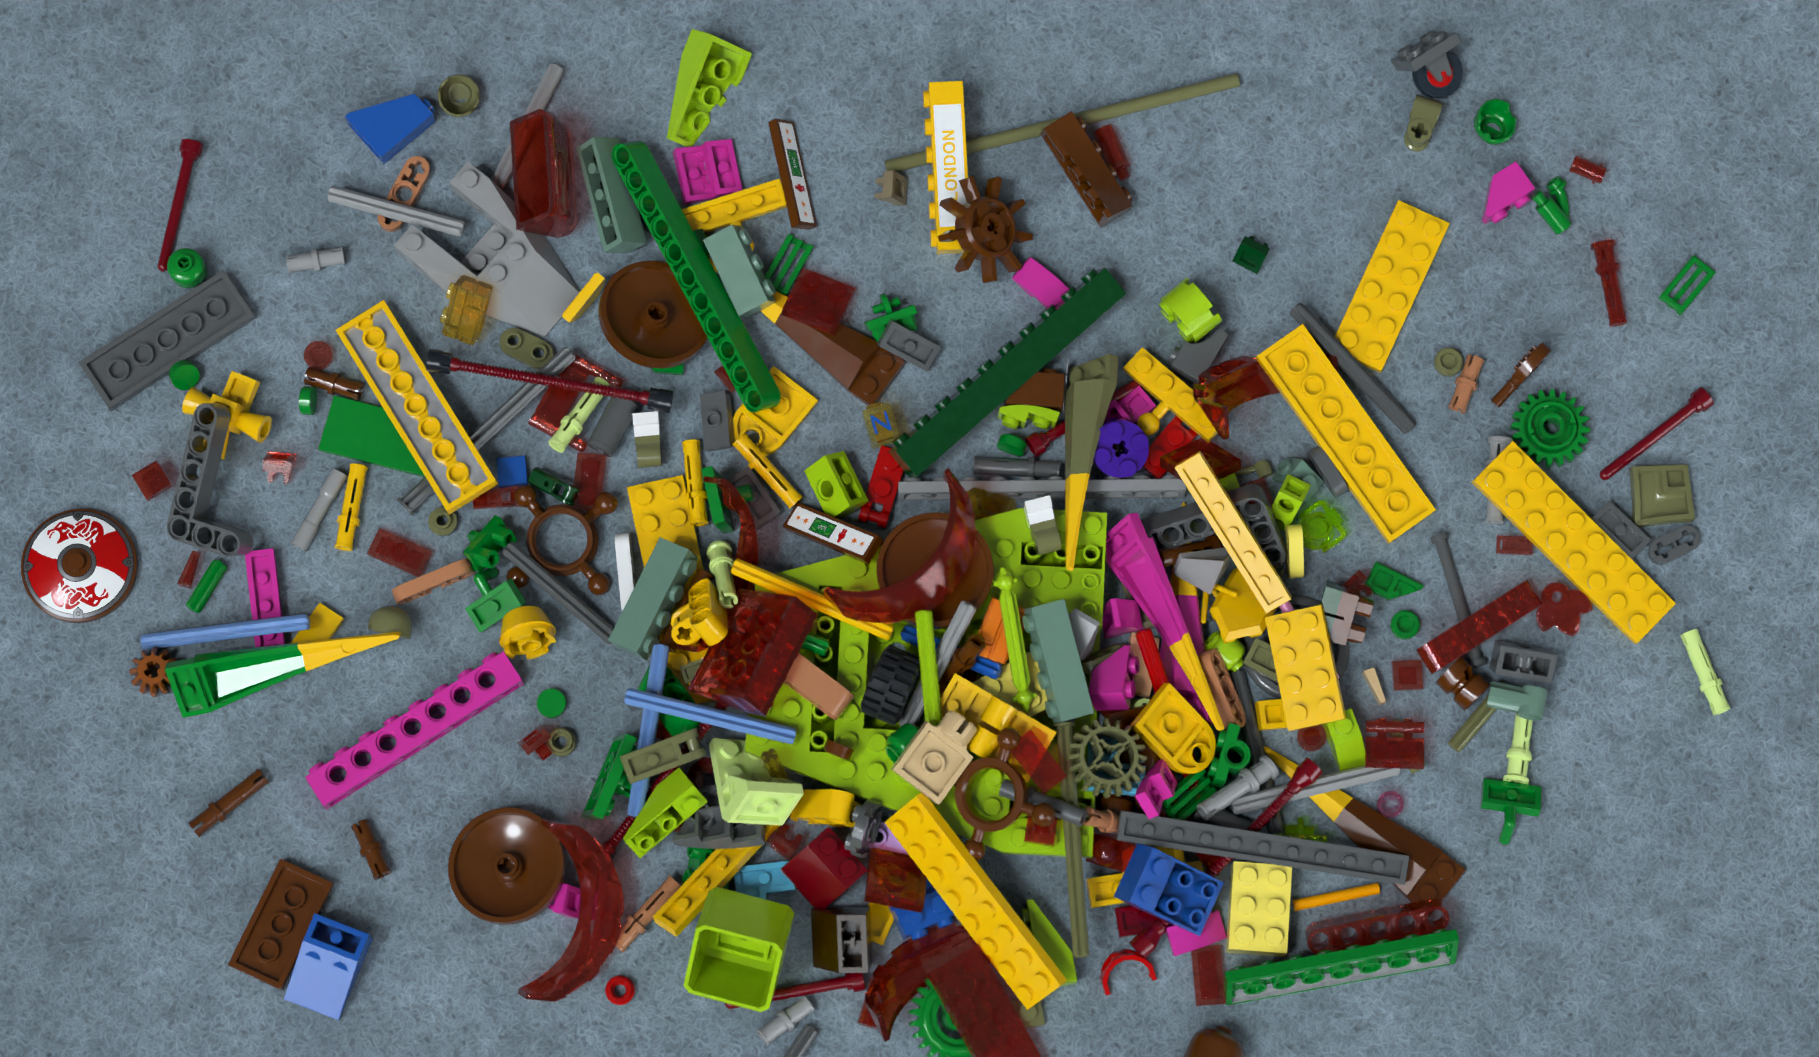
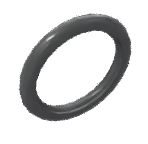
M1291 595L1292 598L1289 600L1294 609L1317 606L1321 602L1302 595ZM1279 606L1274 614L1282 611ZM1242 637L1241 643L1245 647L1243 659H1245L1254 639L1257 637ZM1349 641L1346 642V645L1335 643L1334 661L1337 673L1340 676L1338 680L1344 675L1349 662ZM1245 666L1248 675L1259 688L1267 694L1281 699L1278 683Z

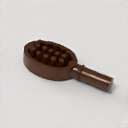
M1543 342L1538 347L1533 345L1531 350L1529 349L1527 352L1528 356L1524 355L1523 359L1519 360L1518 365L1514 366L1515 373L1491 399V402L1499 408L1534 372L1552 350Z

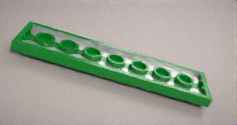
M1439 929L1428 935L1419 936L1411 934L1401 940L1390 941L1385 939L1368 946L1352 945L1341 951L1324 950L1308 957L1297 955L1288 958L1286 961H1264L1258 966L1248 968L1245 966L1233 967L1224 974L1226 1006L1455 964L1459 944L1457 930Z

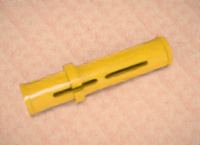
M746 433L732 444L750 463L748 467L751 470L754 468L786 503L789 509L803 497L767 458L768 454L765 451L762 452Z
M685 440L682 442L687 481L685 499L689 504L690 526L702 527L708 525L709 522L706 510V500L708 497L701 471L700 440Z
M352 463L349 466L350 470L341 515L337 517L339 527L334 548L342 551L353 550L352 546L356 527L360 526L358 515L363 496L366 471L368 469L367 466ZM357 482L354 501L351 503L354 483ZM351 511V517H350V523H349L348 532H345V530H346V525H347V520H348V514H349V512Z

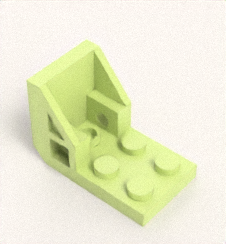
M712 738L709 743V750L722 819L729 823L783 826L804 794L802 784L785 778H774L770 762L745 753L746 740Z

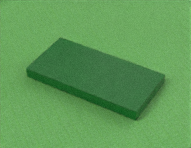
M338 396L333 397L318 448L320 452L425 477L384 408Z

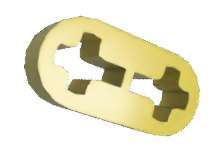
M1301 524L1286 525L1288 578H1303L1304 550Z

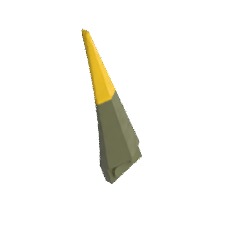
M1107 354L1070 368L1069 388L1065 392L1066 570L1069 571L1074 569L1083 505L1101 433L1100 428L1103 426L1117 385L1118 357L1113 354Z

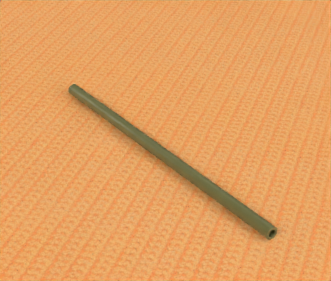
M1237 73L1074 113L1075 117L1080 116L1085 125L1240 87ZM1061 117L966 140L967 154L1040 137L1043 128ZM926 150L884 161L887 171L894 170L896 172L931 164L926 163Z

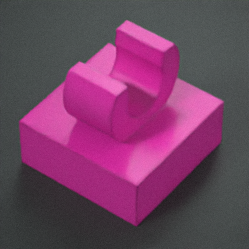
M562 883L561 889L555 897L554 904H550L547 908L557 914L579 919L584 890Z

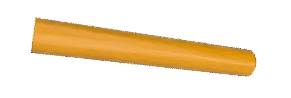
M1377 882L1294 899L1292 904L1294 911L1377 895L1380 894V888Z

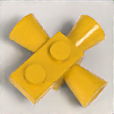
M231 371L221 397L215 394L209 397L196 387H192L187 392L182 405L183 413L193 415L195 409L203 403H222L227 406L230 411V422L221 455L223 460H225L230 432L240 435L242 431L257 442L262 443L267 438L272 426V418L270 416L248 413L260 382L234 371ZM211 411L210 413V419L212 422L214 420L213 411ZM204 439V441H203V446H204L205 450H206V448H207V440H206V439Z

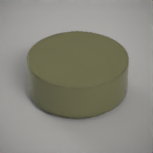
M1443 348L1434 358L1436 371L1446 377L1456 375L1463 365L1462 355L1454 348Z

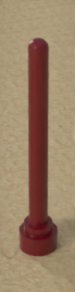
M181 139L179 147L180 157L183 160L157 265L158 269L162 272L167 271L168 259L173 252L193 163L201 156L204 146L201 142L191 139Z
M1133 380L1114 391L1111 402L1114 399L1119 402L1138 386L1143 387ZM1065 421L1045 433L1039 432L1037 434L1034 432L1025 437V442L1035 457L1047 451L1046 448L1050 446V442L1065 434Z
M1702 387L1696 389L1690 394L1691 398L1688 399V404L1601 470L1600 478L1602 480L1610 479L1693 413L1708 410L1714 405L1711 396Z
M845 973L843 977L775 989L772 1001L843 988L854 990V992L865 991L863 973ZM725 1003V1006H726V1008H728V1009H734V1008H739V1007H740V1006H736V1005H732V1004Z

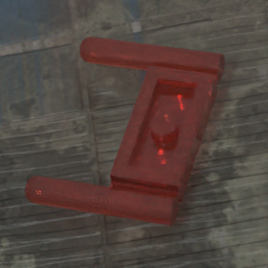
M575 353L576 359L557 376L559 378L563 377V379H574V381H585L586 383L589 375L606 380L614 388H621L623 385V379ZM555 386L548 387L528 424L553 437L561 426L562 418L568 415L581 391H573L570 388L568 390L566 388H556ZM574 436L568 446L583 452L587 444L585 441Z

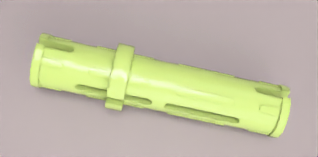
M596 377L593 381L595 384L609 385L606 380L600 377ZM585 393L570 414L562 418L561 426L548 441L549 445L555 451L563 453L573 437L581 433L583 430L582 425L604 396L602 394Z
M1698 629L1683 633L1680 637L1701 684L1699 686L1701 693L1704 692L1713 716L1730 710L1731 708L1721 687L1723 683L1721 678H1717Z

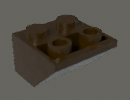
M870 907L811 908L813 967L836 973H868L872 966Z

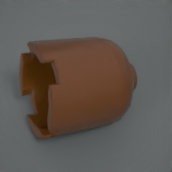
M1216 1026L1215 1029L1206 1028L1197 1031L1190 1040L1184 1057H1244V1049L1238 1039L1232 1036L1233 1032L1230 1029Z

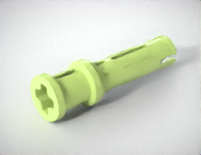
M714 541L706 550L707 558L710 560L709 569L711 574L715 576L720 605L724 608L734 607L733 603L736 605L738 602L734 579L731 573L734 563L731 557L732 548L726 541Z
M1517 714L1515 716L1512 746L1506 752V758L1509 760L1507 775L1503 776V781L1528 785V764L1532 761L1529 744L1533 720L1521 718Z

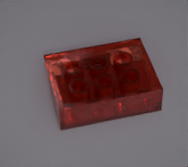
M739 589L737 604L733 603L734 607L729 608L727 612V635L719 643L709 647L688 690L743 712L766 716L773 706L774 700L782 684L785 682L794 660L799 655L800 649L808 633L811 631L818 614L796 596Z

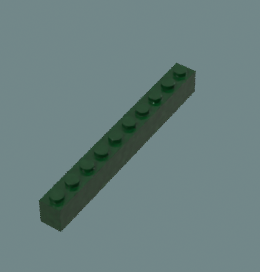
M1092 268L1081 277L1083 282L1076 289L1074 286L1068 288L1061 294L1060 298L1062 301L1055 307L1053 304L1046 307L1039 314L1041 319L1034 325L1030 322L1018 332L1020 337L1012 343L1010 340L998 349L999 356L993 361L990 358L984 361L976 369L979 372L972 379L967 377L955 387L958 391L949 398L946 395L934 405L936 410L930 416L927 414L922 415L913 423L916 427L908 435L906 432H903L892 442L894 447L888 452L910 478L919 476L1126 295L1125 291L1106 268L1098 270Z

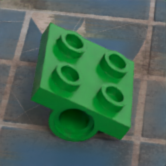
M1229 723L1226 729L1220 730L1217 736L1215 751L1219 752L1218 757H1213L1207 773V777L1211 779L1210 787L1220 790L1224 786L1227 777H1237L1250 760L1251 752L1249 747L1243 741L1237 740L1240 725ZM1227 755L1236 756L1239 759V763L1230 762Z

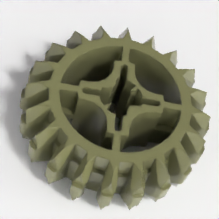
M1109 718L1104 719L1102 727L1098 720H1093L1092 729L1086 724L1082 726L1083 734L1076 732L1073 736L1077 743H1070L1068 749L1074 753L1068 754L1067 761L1075 763L1068 770L1071 773H1079L1074 778L1075 783L1080 782L1082 779L1086 782L1082 787L1083 791H1087L1090 786L1094 788L1093 796H1098L1100 790H1103L1105 798L1111 796V790H1113L1117 797L1122 795V788L1130 792L1133 788L1131 782L1138 784L1141 780L1138 774H1143L1146 770L1139 763L1146 762L1147 756L1138 754L1145 749V745H1136L1135 742L1140 738L1139 734H1134L1131 737L1129 732L1132 727L1129 725L1124 731L1121 730L1120 720H1117L1113 727L1110 725ZM1098 737L1113 738L1119 743L1109 745L1103 739L1099 740ZM1088 742L1093 747L1091 751L1095 757V760L1089 766L1086 765L1084 750ZM1124 751H1127L1129 756V769L1126 774L1122 771L1121 768L1123 766L1119 761V756ZM1104 753L1105 756L1107 753L1110 755L1115 753L1110 764L1109 761L1107 763L1103 761L1098 764ZM1099 771L1107 772L1111 776V778L1115 777L1116 779L1106 780L1099 778L1094 774Z

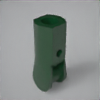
M535 467L528 479L530 485L570 506H573L575 503L572 501L575 493L580 491L579 487L540 467ZM564 486L565 490L561 495L559 494V491L561 487Z

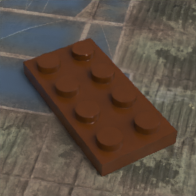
M280 859L228 966L282 991L295 966L314 913L320 915L334 884Z

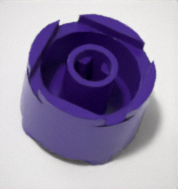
M1114 417L1104 420L1103 426L1100 428L1101 433L1093 463L1098 469L1109 476L1118 478L1130 477L1138 472L1147 460L1149 454L1148 438L1139 426L1125 418ZM1121 442L1124 448L1122 451L1116 452L1112 446L1114 443L1119 444Z

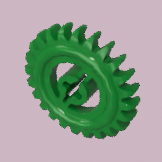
M947 969L945 972L946 979L940 972L934 975L936 982L929 978L925 979L928 989L923 987L916 989L922 998L911 999V1002L915 1003L918 1009L908 1011L909 1014L917 1016V1019L908 1025L919 1028L912 1035V1038H923L918 1048L921 1049L929 1046V1051L926 1054L927 1057H932L936 1053H938V1057H977V1053L982 1057L986 1056L985 1046L989 1048L995 1046L991 1037H1000V1033L995 1029V1026L1003 1024L1001 1020L996 1018V1015L1002 1013V1009L994 1007L999 998L990 997L993 987L984 989V978L975 982L974 972L969 973L967 978H965L963 969L957 971L956 977L951 969ZM950 996L963 997L972 1004L976 1012L974 1029L970 1026L971 1013L965 1005L954 1004L949 998ZM939 1006L942 1008L938 1016L940 1026L949 1032L960 1031L964 1038L953 1039L941 1031L937 1023ZM952 1013L958 1014V1017L955 1019L957 1023H952L951 1019L954 1017Z

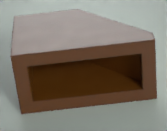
M1043 369L1041 372L1035 373L1005 400V406L1033 405L1062 413L1065 374H1059L1058 370Z

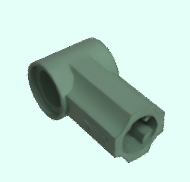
M1492 681L1486 707L1513 712L1524 719L1541 721L1548 691L1537 686L1524 685L1518 687Z

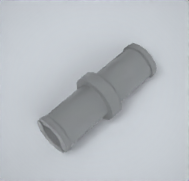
M342 246L320 251L314 248L311 249V252L286 255L288 273L314 269L315 272L320 271L322 267L345 265Z
M803 995L801 999L786 1010H779L774 1019L756 1030V1032L768 1046L787 1030L789 1032L794 1030L795 1024L815 1010L809 1000Z

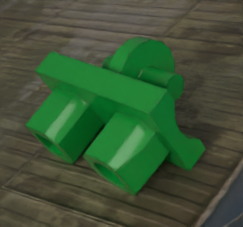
M883 293L879 295L881 303L871 307L874 314L884 311L885 315L864 322L866 330H870L875 341L878 342L890 319L897 321L898 324L911 331L917 330L914 316L917 311L915 305H910L892 312L891 308L901 305L898 297L888 300L886 294Z
M494 515L480 533L471 530L467 534L470 544L463 551V554L472 563L474 571L479 573L485 567L493 569L499 562L500 556L498 552L510 542L516 543L517 538L512 530L506 527L501 517Z

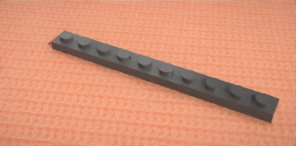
M1121 810L1116 833V840L1402 885H1405L1409 861L1408 855L1159 816L1148 819L1146 814Z

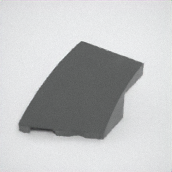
M715 784L698 788L708 802L685 820L679 833L674 834L672 837L674 845L702 849L752 847L765 844V825L729 823L723 820Z

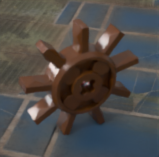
M973 176L959 180L967 202L962 205L953 198L941 200L939 204L956 217L955 230H948L938 236L939 242L958 240L959 245L964 251L954 269L957 272L969 270L974 260L981 261L983 283L997 281L995 258H999L1009 273L1019 271L1023 266L1010 248L1013 242L1022 243L1033 240V234L1015 229V222L1012 216L1026 204L1024 199L1009 202L1007 205L998 200L1002 178L998 176L987 180L984 197L980 196Z

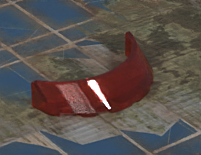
M1324 353L1338 372L1337 357ZM1247 356L1229 359L1221 362L1219 365L1208 368L1198 376L1199 382L1193 384L1195 401L1223 440L1229 438L1228 413L1231 410L1253 399L1280 393L1257 359Z
M949 468L943 474V479L948 484L950 493L949 518L943 538L933 555L911 576L889 587L872 591H845L827 587L824 590V597L844 617L855 621L860 620L872 623H898L915 617L917 611L932 610L944 601L946 594L953 592L967 571L972 557L976 527L969 495Z
M704 476V482L721 487L725 506L729 510L736 512L740 517L741 528L736 559H741L760 568L761 545L759 531L753 512L745 497L729 480ZM733 575L738 602L736 605L733 603L734 607L727 608L728 626L745 595L754 596L755 593L754 583ZM700 638L694 644H677L676 649L701 653L715 645L709 646Z
M542 819L541 825L546 827L561 841L575 865L581 893L580 913L574 935L561 958L542 976L520 987L518 994L529 1000L555 1002L567 997L566 995L577 990L587 981H591L601 971L599 969L609 954H612L621 932L624 897L622 884L619 882L614 867L615 864L593 836L578 825Z
M953 923L942 929L935 926L928 929L929 934L918 940L913 941L912 938L906 940L891 951L892 957L883 966L878 965L872 974L874 979L868 993H865V1004L884 1042L890 1040L892 1027L897 1016L904 1006L918 993L916 989L918 987H927L925 979L929 978L936 981L934 975L937 972L946 976L945 972L947 969L956 972L959 969L991 963L962 924L956 926Z

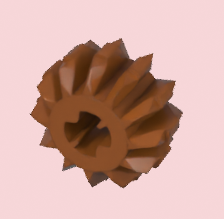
M157 647L152 648L151 655L142 650L141 655L143 659L133 658L132 660L138 667L129 669V673L136 676L131 683L134 686H140L139 692L143 695L150 689V695L156 697L158 688H160L163 694H168V689L165 685L167 683L170 684L165 666L166 663L177 660L175 658L169 659L170 653L167 650L162 651L159 655ZM153 666H155L158 669L157 677H153L151 675L150 668H152Z

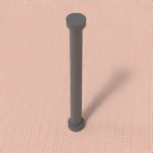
M1447 533L1437 534L1430 539L1437 548L1471 660L1469 664L1473 668L1484 666L1487 664L1486 659L1481 656L1446 542L1449 539Z

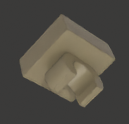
M894 170L884 171L883 178H878L875 181L876 184L883 186L882 193H876L874 197L895 206H905L908 178Z

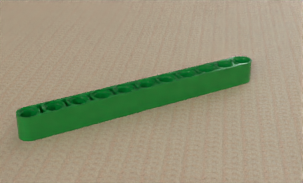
M640 140L616 144L611 153L612 161L744 406L750 412H758L776 407L781 399L779 388L740 316H738L734 305L708 257L705 255L647 145Z

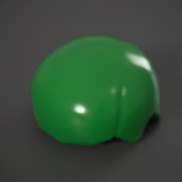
M1497 98L1487 100L1477 110L1473 122L1475 131L1482 141L1491 145L1506 143L1515 133L1517 118L1511 114L1509 103ZM1487 124H1496L1499 127L1500 132L1488 126Z

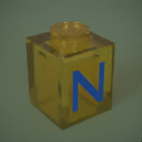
M877 402L866 407L867 410L862 411V418L871 448L875 449L881 447V445L892 444L899 436L890 403L883 405L882 402Z

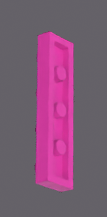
M270 548L250 551L245 555L252 620L282 617L275 550ZM284 633L254 636L255 648L286 644Z

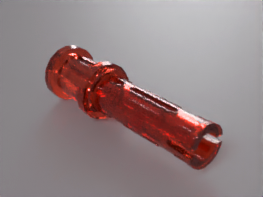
M1602 240L1590 245L1591 250L1595 253L1597 263L1595 273L1601 277L1609 326H1621L1627 324L1617 275L1620 263L1616 262L1614 252L1616 242L1615 240Z

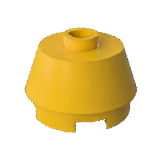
M537 606L518 607L509 611L503 617L499 643L504 648L506 656L511 659L515 655H526L527 660L534 659L548 653V646L551 643H556V628L541 608Z

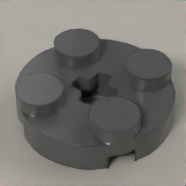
M868 799L864 802L863 806L856 805L852 815V821L855 822L853 832L848 834L845 841V849L849 850L851 855L864 859L870 853L865 848L868 842L874 844L877 838L883 813L878 811L877 808L882 807L881 802Z

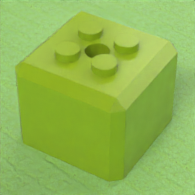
M720 887L709 890L695 929L683 986L690 994L759 1012L769 1009L782 970L795 913L788 905Z

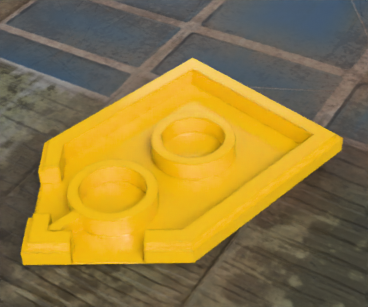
M1235 568L1230 573L1224 587L1236 591L1237 596L1233 597L1219 592L1210 608V614L1219 627L1223 643L1234 642L1235 639L1246 636L1251 638L1262 636L1267 627L1265 617L1273 616L1277 609L1275 608L1266 613L1239 569Z

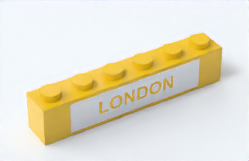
M963 81L929 82L928 91H923V107L929 108V118L924 119L925 136L930 135V146H926V163H931L932 174H927L928 191H933V202H929V219H934L935 230H930L931 247H936V254L963 253L964 251L959 245L958 240L952 242H939L938 240L940 234L948 230H955L956 220L954 215L939 205L941 200L953 198L962 205L967 202L959 180L968 177Z

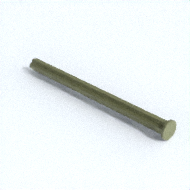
M1055 723L1052 727L1057 732L1061 800L1078 806L1077 783L1074 781L1076 772L1071 773L1068 770L1075 763L1067 761L1068 754L1074 753L1068 749L1070 743H1074L1073 728L1076 727V723ZM1063 820L1072 950L1075 958H1085L1089 955L1080 827Z

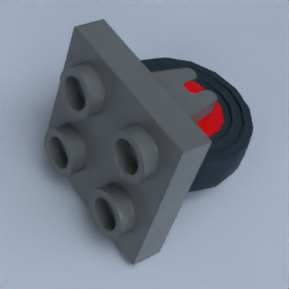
M1431 30L1420 37L1421 42L1414 46L1412 44L1407 45L1397 51L1398 56L1391 60L1396 70L1413 71L1412 78L1414 84L1422 94L1430 98H1444L1452 95L1459 88L1463 77V68L1458 57L1449 51L1462 43L1457 33L1445 32L1444 30L1435 32V30Z

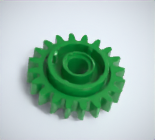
M1554 389L1549 391L1547 397L1542 390L1538 391L1537 399L1529 394L1526 398L1527 404L1520 402L1517 406L1521 412L1516 411L1512 415V418L1518 422L1512 423L1510 429L1518 432L1511 438L1513 441L1521 442L1518 447L1521 450L1526 449L1528 457L1534 456V462L1537 465L1541 460H1545L1546 468L1551 466L1553 460L1558 467L1563 465V458L1571 463L1574 460L1573 453L1580 455L1583 451L1579 445L1585 446L1588 443V439L1582 435H1587L1590 432V428L1582 425L1589 420V417H1581L1579 415L1584 406L1574 408L1573 405L1576 398L1573 397L1569 401H1565L1566 392L1564 391L1558 398L1555 397ZM1543 424H1553L1556 427L1557 433H1547L1544 430Z

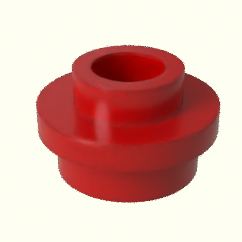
M619 975L607 982L605 993L611 1003L625 1005L634 997L635 988L633 982L628 977ZM618 985H623L626 988V992L622 996H617L614 992Z

